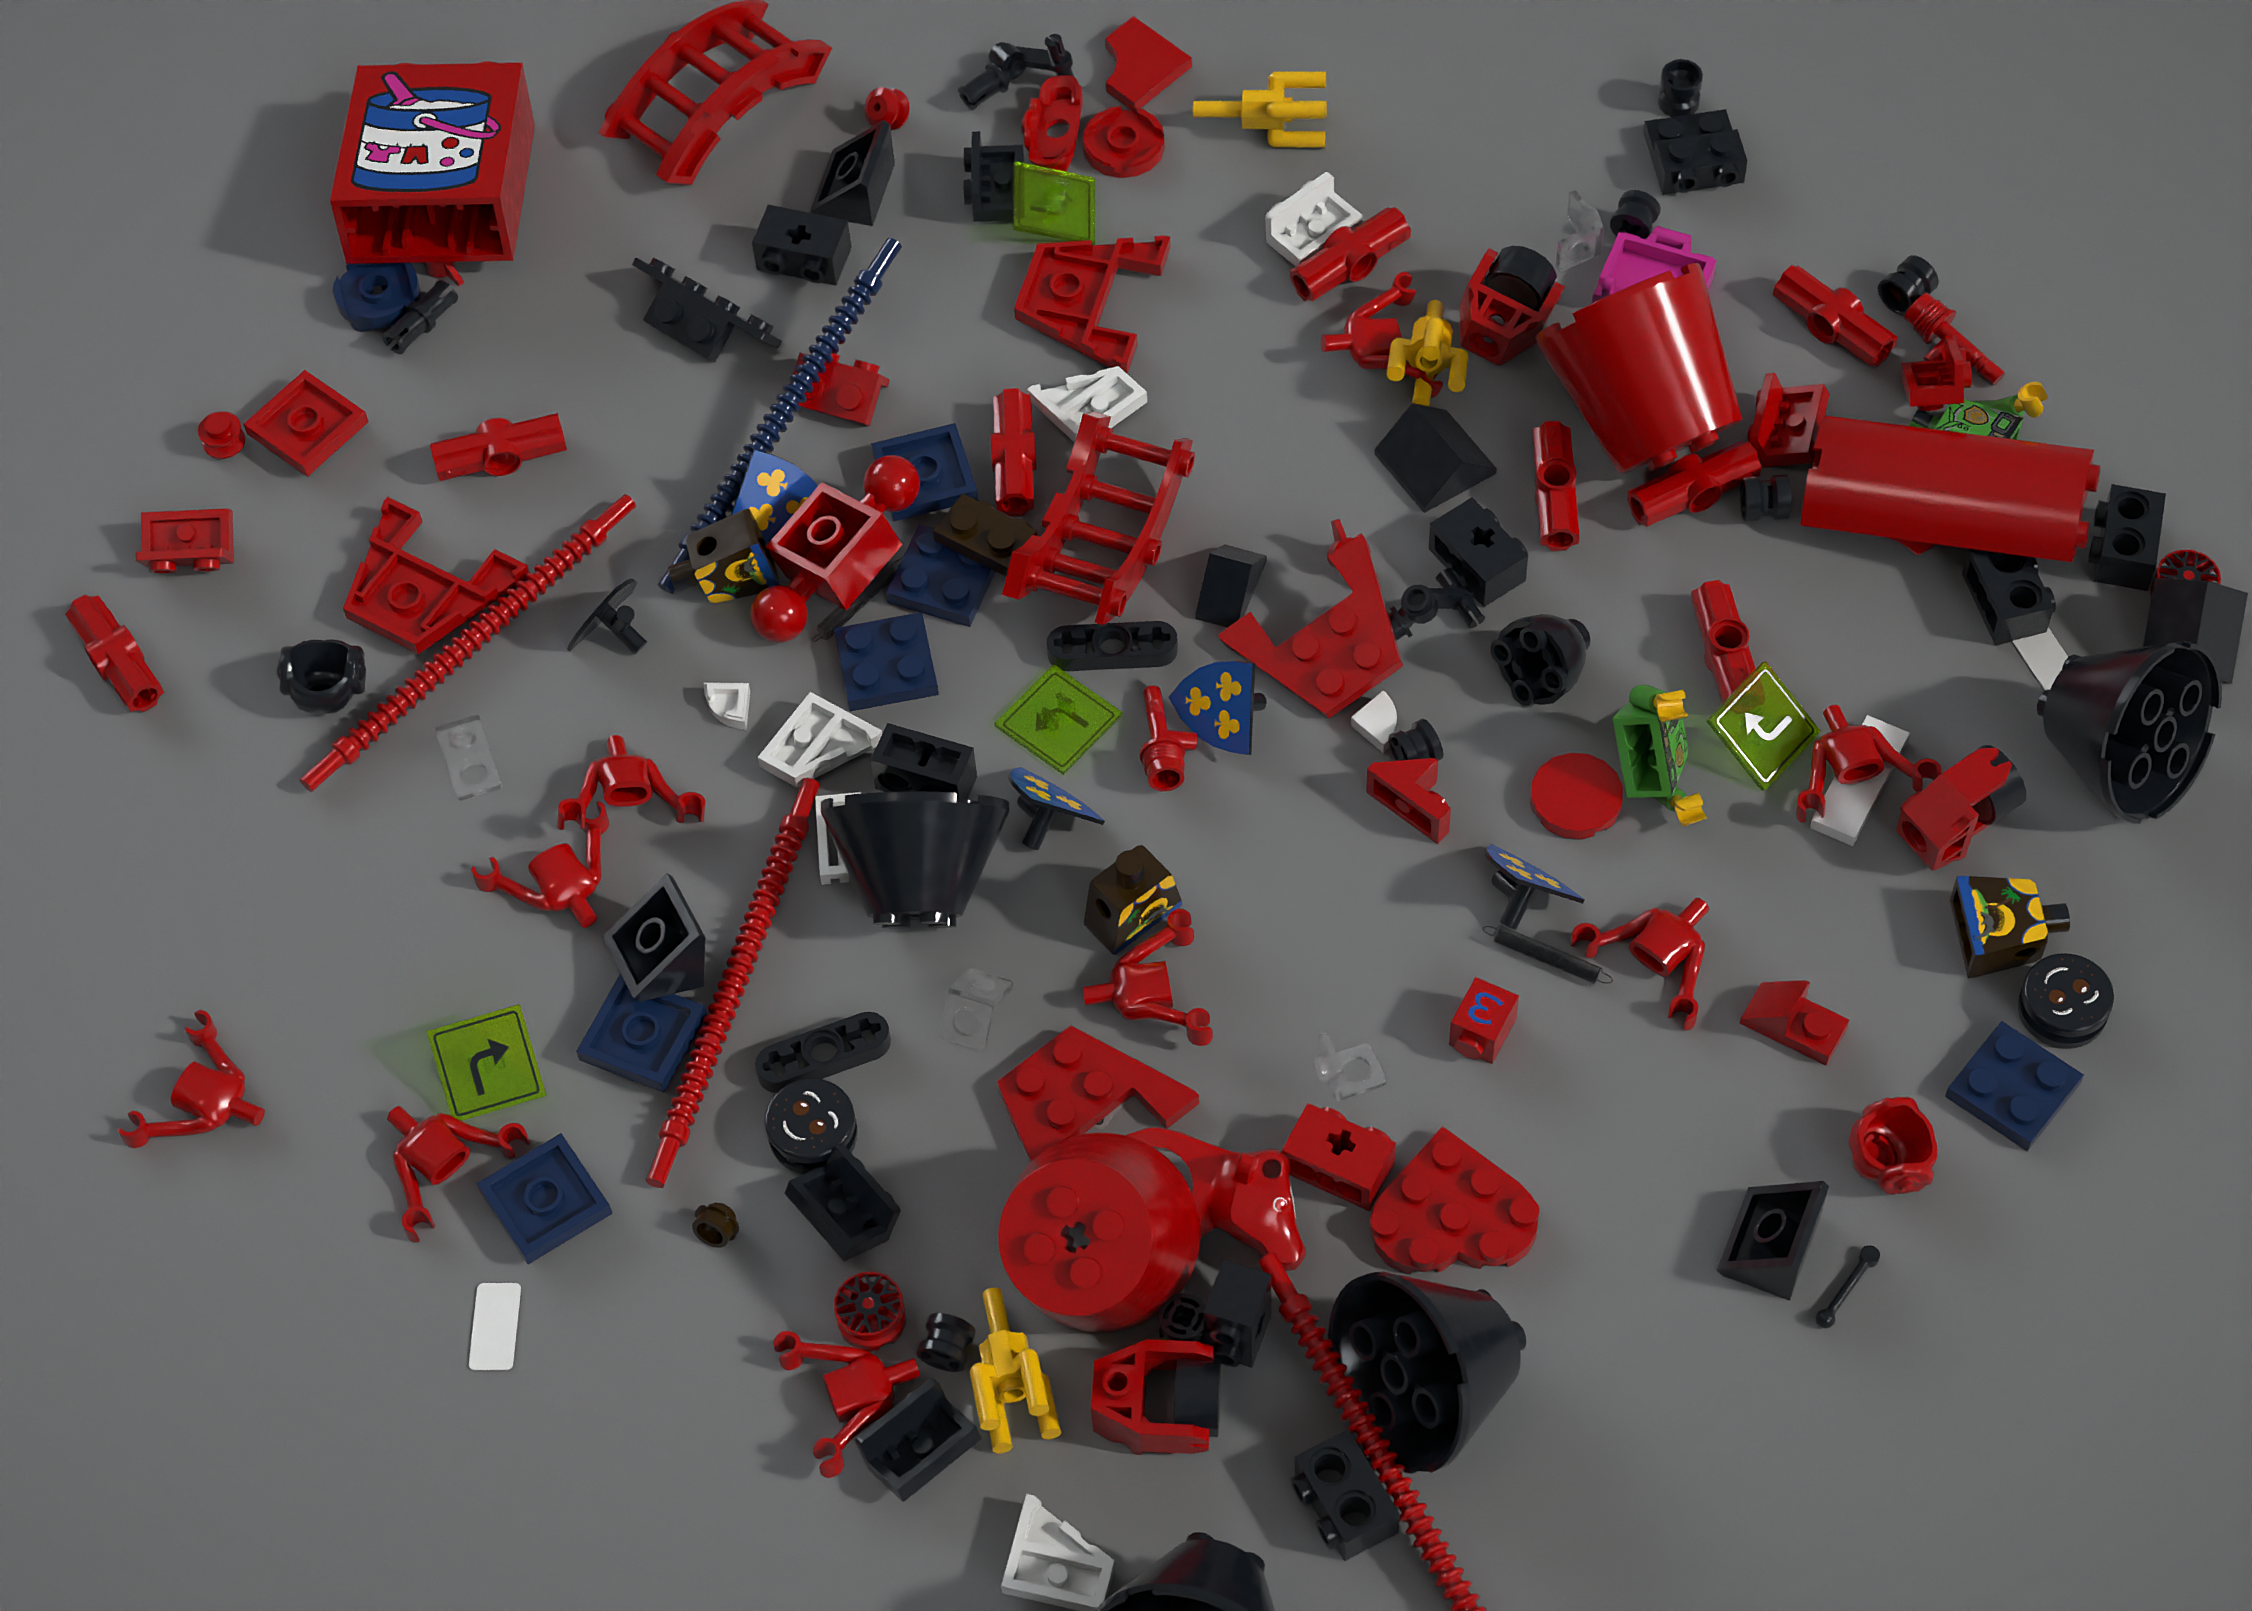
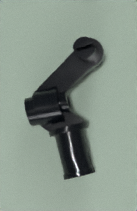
M1059 34L1049 35L1051 39L1046 37L1044 43L1048 50L1018 47L1005 42L995 44L990 50L989 60L991 63L986 65V71L958 88L962 101L970 110H975L977 106L999 91L1002 93L1008 91L1010 81L1021 76L1026 67L1053 71L1057 76H1074L1071 69L1073 59L1070 52L1065 50L1062 37Z
M1452 568L1444 569L1452 585L1447 582L1440 572L1436 576V581L1439 582L1442 588L1412 585L1402 595L1401 608L1398 611L1394 606L1389 608L1391 610L1389 618L1396 641L1406 634L1409 638L1413 636L1409 628L1414 622L1425 624L1431 621L1436 616L1438 609L1458 610L1469 628L1477 626L1469 611L1472 612L1479 624L1484 621L1485 616L1472 600L1474 597L1472 590L1468 586L1461 584Z

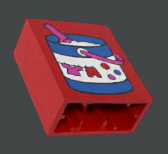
M483 61L465 64L398 63L395 65L357 66L330 197V204L346 264L514 260L535 129L522 62L496 63Z

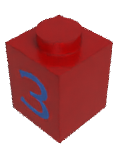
M1475 977L1451 1021L1449 1045L1455 1047L1460 1054L1474 1060L1482 1059L1493 1064L1517 1019L1519 995Z

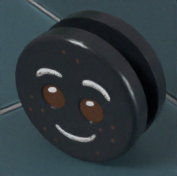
M2068 953L2050 955L2036 962L2028 971L2018 999L2019 1016L2029 1033L2047 1045L2064 1049L2082 1047L2094 1041L2105 1028L2114 1003L2113 986L2107 974L2096 963L2085 957Z
M807 1078L784 1086L771 1099L765 1114V1128L772 1153L783 1166L800 1174H805L825 1165L832 1148L839 1144H844L852 1153L857 1141L858 1129L852 1102L839 1086L827 1080Z

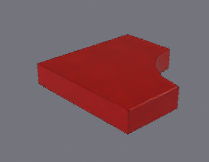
M1134 16L1105 38V48L1115 58L1116 62L1114 72L1105 82L1106 92L1131 110L1132 107L1142 108L1192 68L1191 56Z

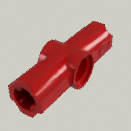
M1395 206L1393 208L1387 207L1353 230L1348 226L1336 229L1326 239L1322 250L1290 270V281L1296 293L1305 302L1308 300L1313 302L1347 279L1352 282H1358L1367 277L1375 268L1380 257L1411 238V228L1407 224L1404 214Z
M1794 265L1787 268L1775 284L1773 296L1805 318L1808 329L1819 341L1825 344L1837 341L1871 367H1879L1896 346L1898 337L1865 314L1858 297L1848 289L1837 288L1833 291L1800 266L1795 267Z
M1019 388L1003 389L1002 393L993 396L994 433L991 434L992 471L995 473V503L997 510L1006 513L1008 516H1024L1028 510L1034 509L1033 471L1037 470L1035 432L1032 431V401L1030 394L1021 392Z
M558 413L514 424L505 418H491L482 422L477 427L476 433L430 444L439 481L484 470L493 476H505L518 470L522 461L567 450Z
M1545 421L1542 425L1532 430L1536 480L1534 499L1538 506L1540 544L1547 546L1551 551H1567L1569 547L1579 544L1580 539L1575 487L1577 470L1573 463L1571 427L1563 425L1560 421Z
M1741 440L1703 458H1700L1697 454H1689L1678 459L1671 465L1665 475L1628 491L1627 501L1636 522L1639 525L1643 524L1648 527L1686 509H1689L1692 513L1707 510L1720 499L1723 492L1739 486L1742 477H1759L1762 466L1759 462L1757 451L1752 444Z
M1714 580L1704 582L1699 588L1692 590L1691 602L1705 645V664L1713 672L1725 711L1758 675L1748 646L1749 630L1740 620L1730 584ZM1759 679L1728 711L1734 715L1744 714L1745 712L1750 713L1752 709L1763 704L1764 695Z
M85 594L72 601L71 607L65 615L85 645L84 649L104 681H110L115 692L130 712L135 710L145 712L157 705V701L164 691L145 663V658L125 625L120 626L117 623L112 612L106 607L99 595L88 596Z

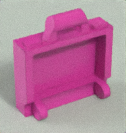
M1657 226L1646 239H1642L1640 236L1619 232L1600 274L1597 287L1593 293L1592 303L1671 270L1674 278L1683 275L1680 268L1691 263H1699L1703 271L1707 290H1709L1714 278L1717 260L1703 254L1691 253V235Z

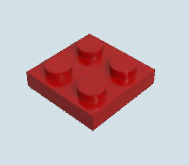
M304 370L243 425L247 435L308 477L369 421L364 410Z

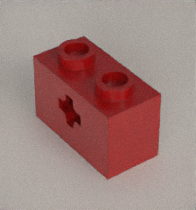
M1307 1103L1281 1153L1289 1159L1290 1176L1370 1211L1395 1165L1396 1142L1392 1141L1387 1134L1377 1128H1363L1347 1121L1335 1109L1329 1107L1318 1108Z

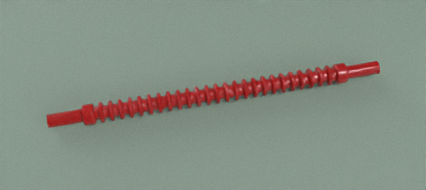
M624 494L597 519H588L579 527V534H571V542L563 541L561 543L562 550L554 549L552 551L553 558L545 557L543 559L544 566L535 565V574L526 573L525 582L517 581L516 590L508 589L507 598L499 597L497 600L498 606L490 605L488 607L489 614L481 613L479 615L480 622L471 621V630L462 629V637H453L451 647L444 645L442 647V655L435 653L433 655V663L425 662L423 664L424 671L415 670V679L406 678L404 688L397 686L395 688V696L387 695L386 704L378 703L376 705V713L372 711L367 713V721L358 720V729L349 728L347 731L348 737L340 736L331 745L332 751L299 779L302 785L308 791L313 792L343 764L351 765L360 757V749L367 751L369 749V741L377 742L379 740V732L386 734L388 732V724L395 726L398 723L397 716L406 717V708L415 709L417 699L424 701L426 691L434 692V684H443L445 682V674L452 676L454 674V666L461 668L463 666V658L470 660L473 657L472 650L481 651V642L490 643V634L499 635L500 626L508 627L510 624L509 618L517 619L519 617L518 610L526 611L528 609V601L535 603L537 601V593L544 595L546 593L545 586L553 587L555 585L554 578L563 579V570L572 571V562L581 563L582 554H591V546L598 548L607 539L606 533L636 508L632 498Z
M803 779L790 814L785 815L779 825L780 834H777L774 838L776 845L770 848L772 856L766 859L768 867L763 868L761 871L764 878L759 879L757 882L759 889L753 892L755 900L750 901L748 904L750 911L744 915L746 923L741 924L739 927L742 934L736 936L735 942L737 945L733 946L730 950L733 957H729L726 960L728 968L724 969L721 973L724 980H720L717 983L719 991L714 992L712 995L715 1003H711L708 1006L710 1014L703 1018L706 1026L699 1029L701 1037L694 1041L697 1049L692 1050L689 1054L693 1061L685 1064V1069L688 1073H684L680 1077L684 1085L677 1086L676 1093L678 1096L671 1100L674 1108L666 1112L668 1120L663 1121L658 1132L661 1142L646 1178V1182L653 1187H664L679 1147L685 1146L691 1132L688 1127L695 1123L692 1115L699 1112L700 1109L697 1103L702 1102L704 1099L701 1091L707 1090L709 1084L706 1079L713 1076V1070L710 1067H715L718 1064L715 1056L720 1055L723 1051L720 1044L725 1043L727 1040L724 1032H729L732 1028L729 1021L734 1020L736 1017L733 1009H737L741 1005L738 998L743 997L745 994L742 986H746L750 982L747 975L753 973L754 967L752 963H756L758 960L756 952L762 950L763 945L761 941L767 937L765 930L769 929L772 925L769 918H773L776 915L774 907L780 904L778 896L783 895L785 892L783 885L789 881L787 874L792 872V863L798 858L796 852L802 848L800 841H803L808 833L809 824L807 818L820 788V783L815 779Z
M1273 1252L1265 1255L1258 1261V1264L1263 1272L1271 1274V1287L1281 1302L1279 1306L1281 1316L1285 1322L1293 1323L1291 1333L1294 1335L1299 1334L1301 1337L1298 1340V1345L1307 1347L1308 1350L1305 1352V1358L1314 1359L1315 1362L1312 1365V1370L1315 1372L1320 1371L1322 1375L1319 1378V1382L1329 1385L1326 1394L1336 1397L1333 1407L1343 1410L1340 1419L1342 1421H1349L1350 1426L1348 1429L1352 1434H1357L1356 1442L1359 1447H1364L1363 1454L1366 1459H1371L1372 1463L1370 1465L1374 1472L1377 1471L1379 1473L1378 1479L1381 1484L1386 1485L1387 1488L1385 1490L1387 1494L1394 1499L1393 1504L1396 1509L1401 1511L1399 1522H1407L1406 1534L1409 1536L1414 1535L1416 1538L1413 1542V1547L1422 1548L1423 1553L1420 1559L1422 1561H1429L1431 1564L1428 1568V1573L1438 1576L1435 1585L1445 1588L1443 1599L1453 1602L1450 1611H1486V1607H1478L1476 1604L1479 1595L1469 1592L1468 1589L1471 1587V1581L1462 1580L1461 1576L1464 1573V1569L1454 1566L1453 1563L1457 1559L1456 1555L1447 1554L1446 1550L1449 1547V1543L1439 1540L1442 1533L1441 1529L1432 1528L1431 1524L1434 1522V1517L1424 1514L1427 1505L1417 1502L1420 1493L1418 1490L1410 1489L1409 1486L1412 1484V1479L1410 1477H1403L1402 1473L1405 1470V1466L1402 1464L1396 1465L1395 1460L1398 1454L1388 1451L1387 1448L1390 1446V1440L1381 1439L1380 1435L1383 1433V1428L1373 1425L1376 1416L1366 1413L1369 1407L1368 1402L1359 1401L1362 1392L1359 1389L1352 1388L1354 1384L1353 1377L1345 1376L1344 1373L1347 1371V1366L1345 1364H1338L1337 1361L1340 1358V1353L1331 1352L1330 1348L1333 1346V1341L1323 1338L1326 1329L1316 1326L1319 1317L1310 1314L1312 1305L1305 1294L1297 1292L1276 1253Z

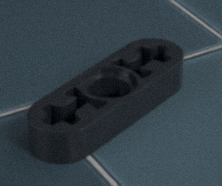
M1163 621L1106 623L1104 625H1064L1055 628L1047 638V652L1051 665L1061 671L1162 667L1170 664L1176 658L1178 641L1176 630L1170 624ZM1118 639L1125 644V647L1118 653L1110 654L1101 650L1100 645L1105 640ZM1132 639H1138V651H1133ZM1162 639V648L1154 649L1152 645L1153 640ZM1092 641L1093 653H1087V642ZM1063 644H1072V652L1063 653Z
M862 1012L769 1045L761 1050L756 1058L755 1067L759 1082L767 1091L777 1093L784 1086L794 1081L807 1078L823 1079L879 1059L886 1054L891 1044L888 1023L878 1013ZM870 1029V1032L875 1035V1041L867 1043L865 1038H862L861 1032ZM847 1036L848 1044L851 1047V1051L846 1053L842 1037ZM821 1043L832 1044L837 1049L835 1056L825 1062L812 1059L810 1052L816 1045ZM800 1052L805 1066L800 1069L795 1055ZM780 1061L785 1073L776 1076L771 1064Z

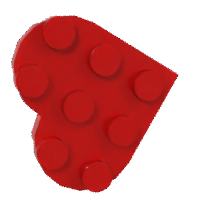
M1442 1126L1381 1193L1372 1208L1370 1232L1374 1240L1376 1253L1388 1266L1404 1274H1411V1271L1427 1272L1437 1268V1272H1441L1457 1260L1476 1269H1481V1265L1499 1266L1505 1263L1509 1267L1525 1257L1534 1244L1537 1236L1540 1209L1533 1196L1520 1182Z

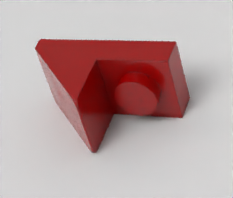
M1436 758L1373 762L1367 768V794L1436 844L1449 833L1451 808L1442 796L1434 791H1429L1437 782L1438 760Z
M1809 981L1761 982L1740 1018L1739 1024L1827 1066L1844 1036L1850 1020L1806 999Z

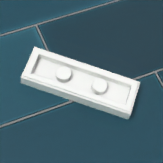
M1867 715L1862 725L1877 728L1891 746L1902 754L1910 733ZM1883 760L1884 770L1879 775L1854 784H1841L1835 776L1824 796L1825 816L1821 818L1818 811H1816L1810 828L1854 846L1894 766Z

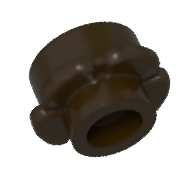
M715 1202L708 1206L700 1205L695 1210L696 1220L692 1225V1229L697 1238L711 1247L721 1248L729 1240L735 1239L740 1227L736 1220V1214L730 1207L723 1203Z

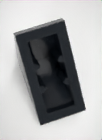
M1226 544L1209 553L1195 613L1196 619L1227 628L1245 615L1267 562V556Z

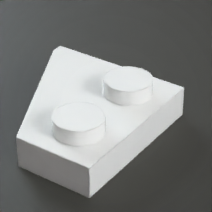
M1119 366L1099 370L1093 375H1077L1065 378L1066 385L1041 390L1040 384H1037L1027 389V394H1030L1032 404L1074 443L1083 413L1098 412L1111 416L1108 427L1112 428L1147 403V391Z
M810 692L757 757L759 767L789 784L799 787L804 778L814 779L875 748L882 736V730Z
M1026 1494L1001 1584L1002 1593L1078 1611H1095L1108 1597L1115 1570V1561L1096 1545H1090L1084 1541L1080 1532L1066 1521L1062 1523L1043 1508L1038 1498L1034 1495Z

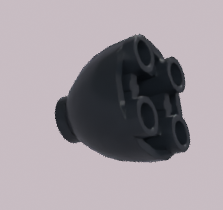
M1550 614L1532 615L1519 618L1502 629L1498 639L1492 642L1490 653L1492 658L1498 663L1501 674L1511 687L1512 696L1518 703L1525 706L1531 703L1538 705L1553 704L1577 683L1585 664L1586 650L1590 646V634L1584 624L1576 619L1566 620Z

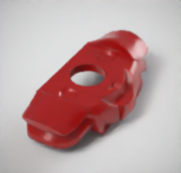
M1072 75L1053 76L1046 79L1041 85L1039 98H1031L1030 108L1023 115L1021 130L1024 134V145L1029 151L1028 158L1033 164L1034 173L1059 177L1065 174L1074 157L1083 105L1082 86L1079 85L1076 77ZM1065 123L1069 125L1068 132L1061 137L1054 138L1047 135L1048 129L1054 124Z

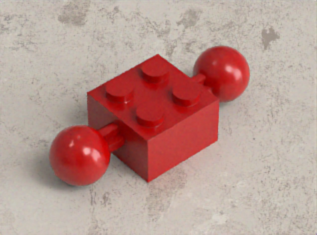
M887 455L875 460L865 473L863 486L866 495L861 501L821 482L765 546L785 577L791 580V582L787 586L776 585L768 587L755 597L750 610V618L755 631L762 638L775 643L788 642L796 638L806 626L808 610L805 602L813 593L847 610L900 549L902 543L883 515V512L904 510L917 498L920 490V477L910 461L896 455Z

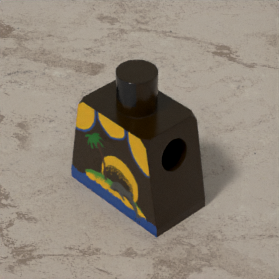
M750 508L689 534L686 538V544L690 559L668 566L669 575L676 591L700 584L711 603H720L756 595L768 587L780 585L775 561L765 547L768 543Z
M1137 845L1132 850L1120 853L1116 858V862L1094 877L1090 882L1084 925L1115 956L1182 905V900L1172 874L1143 845Z
M1977 876L1956 877L1950 897V904L1968 978H1975L2037 962L2043 956L2048 942V933L2068 932L2070 929V915L2066 903L2041 905L2036 883L2030 879Z

